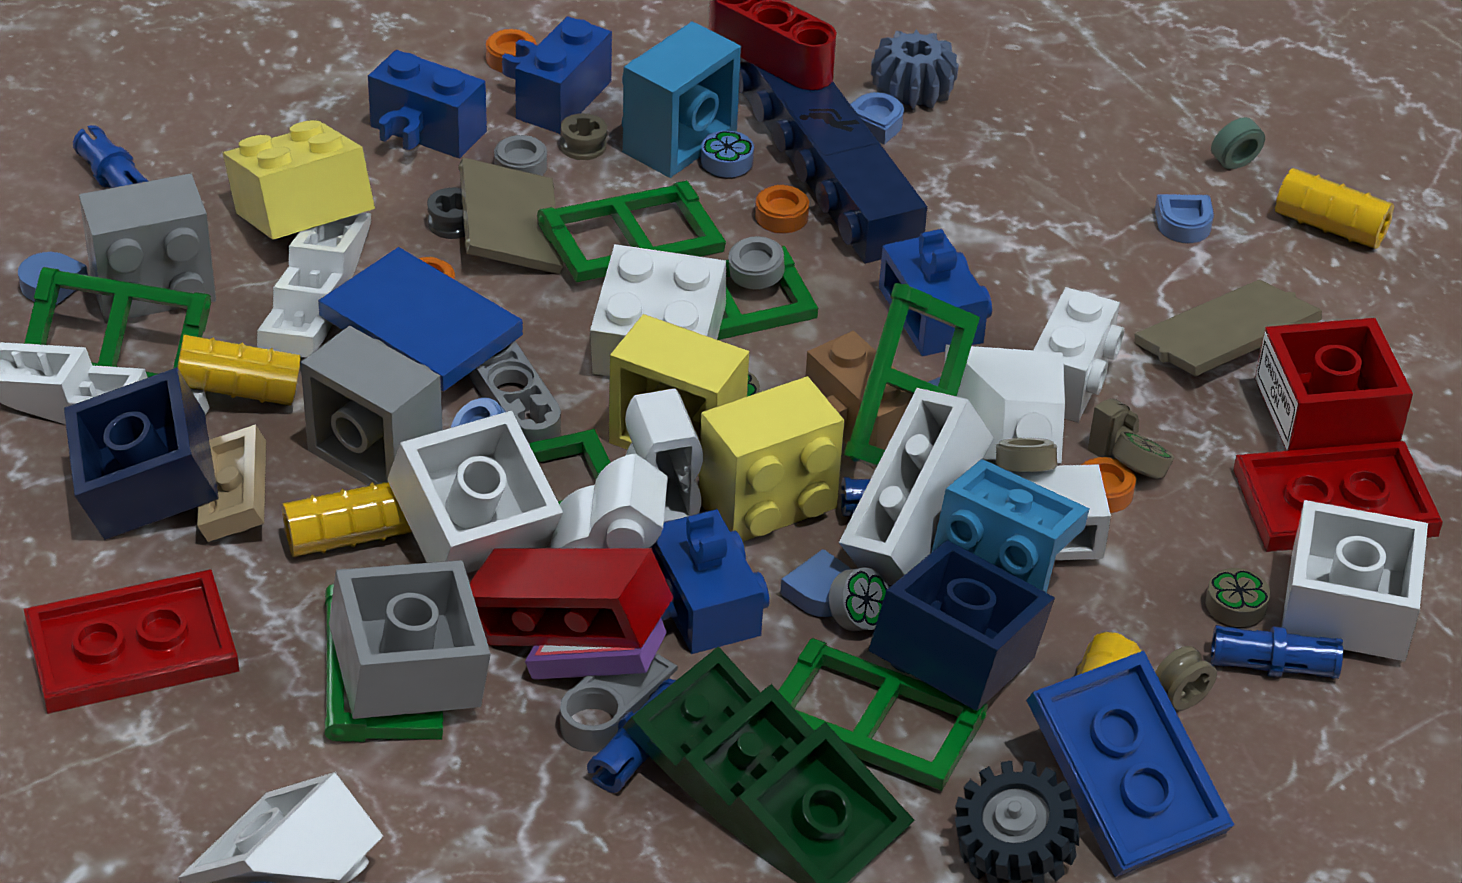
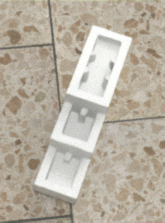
M359 213L300 231L289 245V267L273 287V309L257 330V348H273L274 351L297 354L305 358L320 348L332 323L319 316L318 300L353 277L371 225V213Z
M0 342V403L16 410L65 425V407L148 378L145 369L93 366L86 347ZM191 389L206 415L210 407L204 390Z

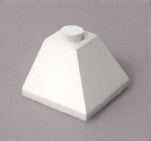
M947 344L945 346V361L950 347ZM971 346L957 397L969 399L994 437L983 460L996 465V444L1001 440L1041 438L1051 440L1057 445V466L1062 463L1065 415L1063 353Z
M334 772L267 792L186 869L178 879L181 883H250L259 881L273 883H347L365 869L369 863L365 854L383 835Z

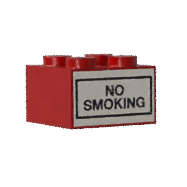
M1376 318L1265 327L1255 380L1286 451L1401 441L1413 392Z

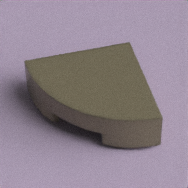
M1113 398L1104 400L1094 407L1088 451L1099 457L1111 456L1113 454L1112 449L1121 431H1129L1136 434L1139 432L1137 414L1130 411L1126 404Z

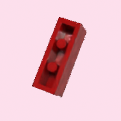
M494 548L470 581V587L488 645L642 648L674 598L652 548Z

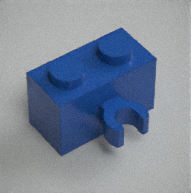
M567 16L538 46L530 41L518 40L516 42V57L506 53L502 56V73L509 78L515 79L516 119L561 134V122L570 115L582 113L611 82L612 31L592 25L586 20Z
M397 49L368 75L370 125L379 130L381 141L386 142L392 135L403 138V148L406 150H411L420 144L460 159L487 132L485 80Z
M942 229L921 233L919 238L883 245L879 289L889 305L892 301L890 297L894 284H908L910 287L932 295L934 298L979 316L980 319L972 345L984 343L986 321L992 315V302L989 292L985 286H979L969 271L964 254L956 251ZM911 309L908 310L903 326L922 357L945 352L946 344H951L955 331L954 327Z
M718 509L664 522L660 537L650 548L653 550L674 597L672 602L678 616L673 618L691 654L761 636L763 609L769 607V592L760 572L753 573L747 563L744 544L739 533L735 530L729 531Z

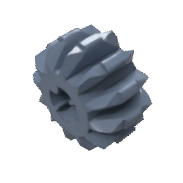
M917 29L913 34L896 31L893 38H882L879 48L875 50V57L871 63L872 84L877 87L878 93L889 94L898 99L902 104L910 105L912 110L916 105L934 108L936 101L948 100L950 91L954 88V81L957 80L958 75L957 55L952 52L951 42L938 40L936 33L923 35L919 34Z

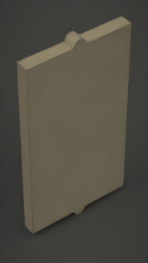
M1259 279L1135 333V344L1159 356L1160 362H1170L1190 374L1198 376L1260 348L1265 327L1316 323L1322 320V310L1297 298L1294 292L1282 291Z

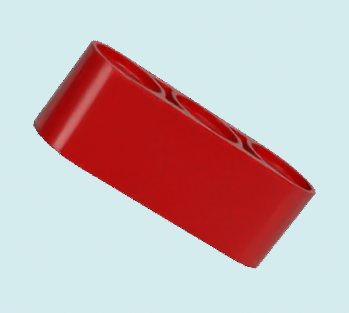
M709 0V30L741 45L740 58L802 89H822L832 83L837 32L829 23L783 0Z

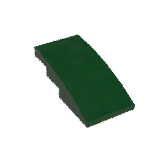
M719 646L635 713L623 726V729L663 771L714 819L769 864L796 883L849 882L915 821L826 722L814 731L772 684L760 692Z

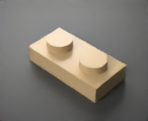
M256 424L209 440L219 499L198 506L197 527L208 542L234 533H241L264 524L266 439Z

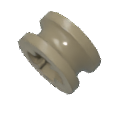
M579 113L570 115L561 122L562 138L560 139V149L563 154L576 160H590L601 156L605 152L607 124L603 119L592 114Z
M1183 646L1173 651L1161 662L1155 671L1170 702L1177 710L1188 709L1196 705L1209 693L1217 678L1216 668L1211 663L1202 661L1200 652L1192 646Z

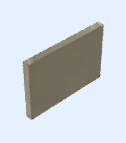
M462 157L458 169L460 171L467 254L560 274L564 262L553 244L549 243L537 220L539 209L556 208L553 178Z

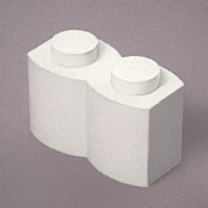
M674 388L634 395L628 405L625 418L626 428L632 441L626 455L636 453L668 476L664 522L699 514L701 493L695 479L702 466L703 450L679 392Z
M636 453L614 460L600 472L595 485L574 491L559 504L563 514L551 538L550 548H650L658 540L663 530L668 476Z

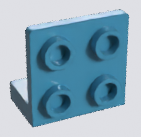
M981 459L946 488L932 552L946 540H949L1047 593L1056 555L1085 529L1090 508Z

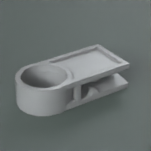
M656 653L646 673L586 676L574 688L568 690L561 699L560 731L563 739L571 747L581 751L598 752L602 750L618 732L620 720L628 712L632 711L634 714L650 699L664 680L670 679V676L677 671L678 666ZM600 709L610 713L613 719L605 724L592 726L583 725L571 717L582 710Z

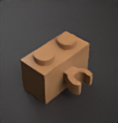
M854 330L807 351L805 377L808 376L844 419L843 441L846 444L847 441H850L876 354V350ZM886 384L869 440L870 445L886 450L913 396L912 394Z

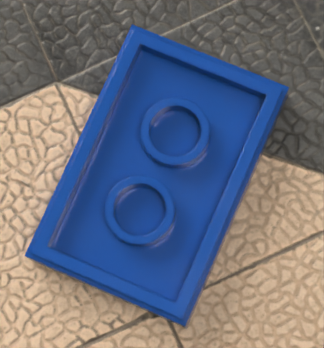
M397 247L318 300L319 316L342 330L350 325L371 338L382 341L391 349L411 360L426 365L433 372L440 375L441 390L443 392L523 335V320L400 247Z
M1144 651L1034 691L1027 698L1026 701L1114 877L1227 833L1234 826L1223 801Z

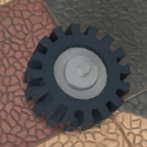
M1012 760L1001 762L1002 774L995 776L990 766L979 771L981 786L970 779L963 787L965 798L958 797L955 806L957 814L955 823L960 853L964 864L969 862L970 872L978 880L986 873L988 883H1002L1003 879L1009 880V883H1022V881L1031 880L1032 883H1045L1044 874L1047 872L1055 881L1059 880L1065 875L1063 862L1072 866L1076 858V846H1079L1080 835L1075 798L1072 799L1071 788L1065 780L1057 784L1056 772L1048 767L1045 768L1040 777L1037 776L1036 763L1024 761L1022 772H1014Z

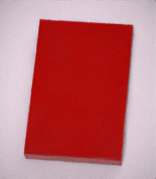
M1405 441L1236 455L1233 471L1266 552L1293 550L1304 500L1428 523L1427 538L1439 537L1443 521Z
M212 569L24 608L26 625L47 714L240 672L238 655Z

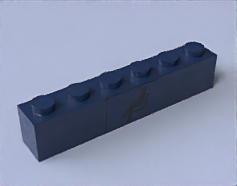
M740 58L739 93L744 94L752 106L756 119L759 122H764L773 135L778 150L787 154L795 166L800 181L807 182L816 195L820 209L824 213H829L839 227L843 241L847 245H852L864 264L881 260L883 245L919 238L920 234L925 232L927 205L833 81L829 86L822 89H802Z

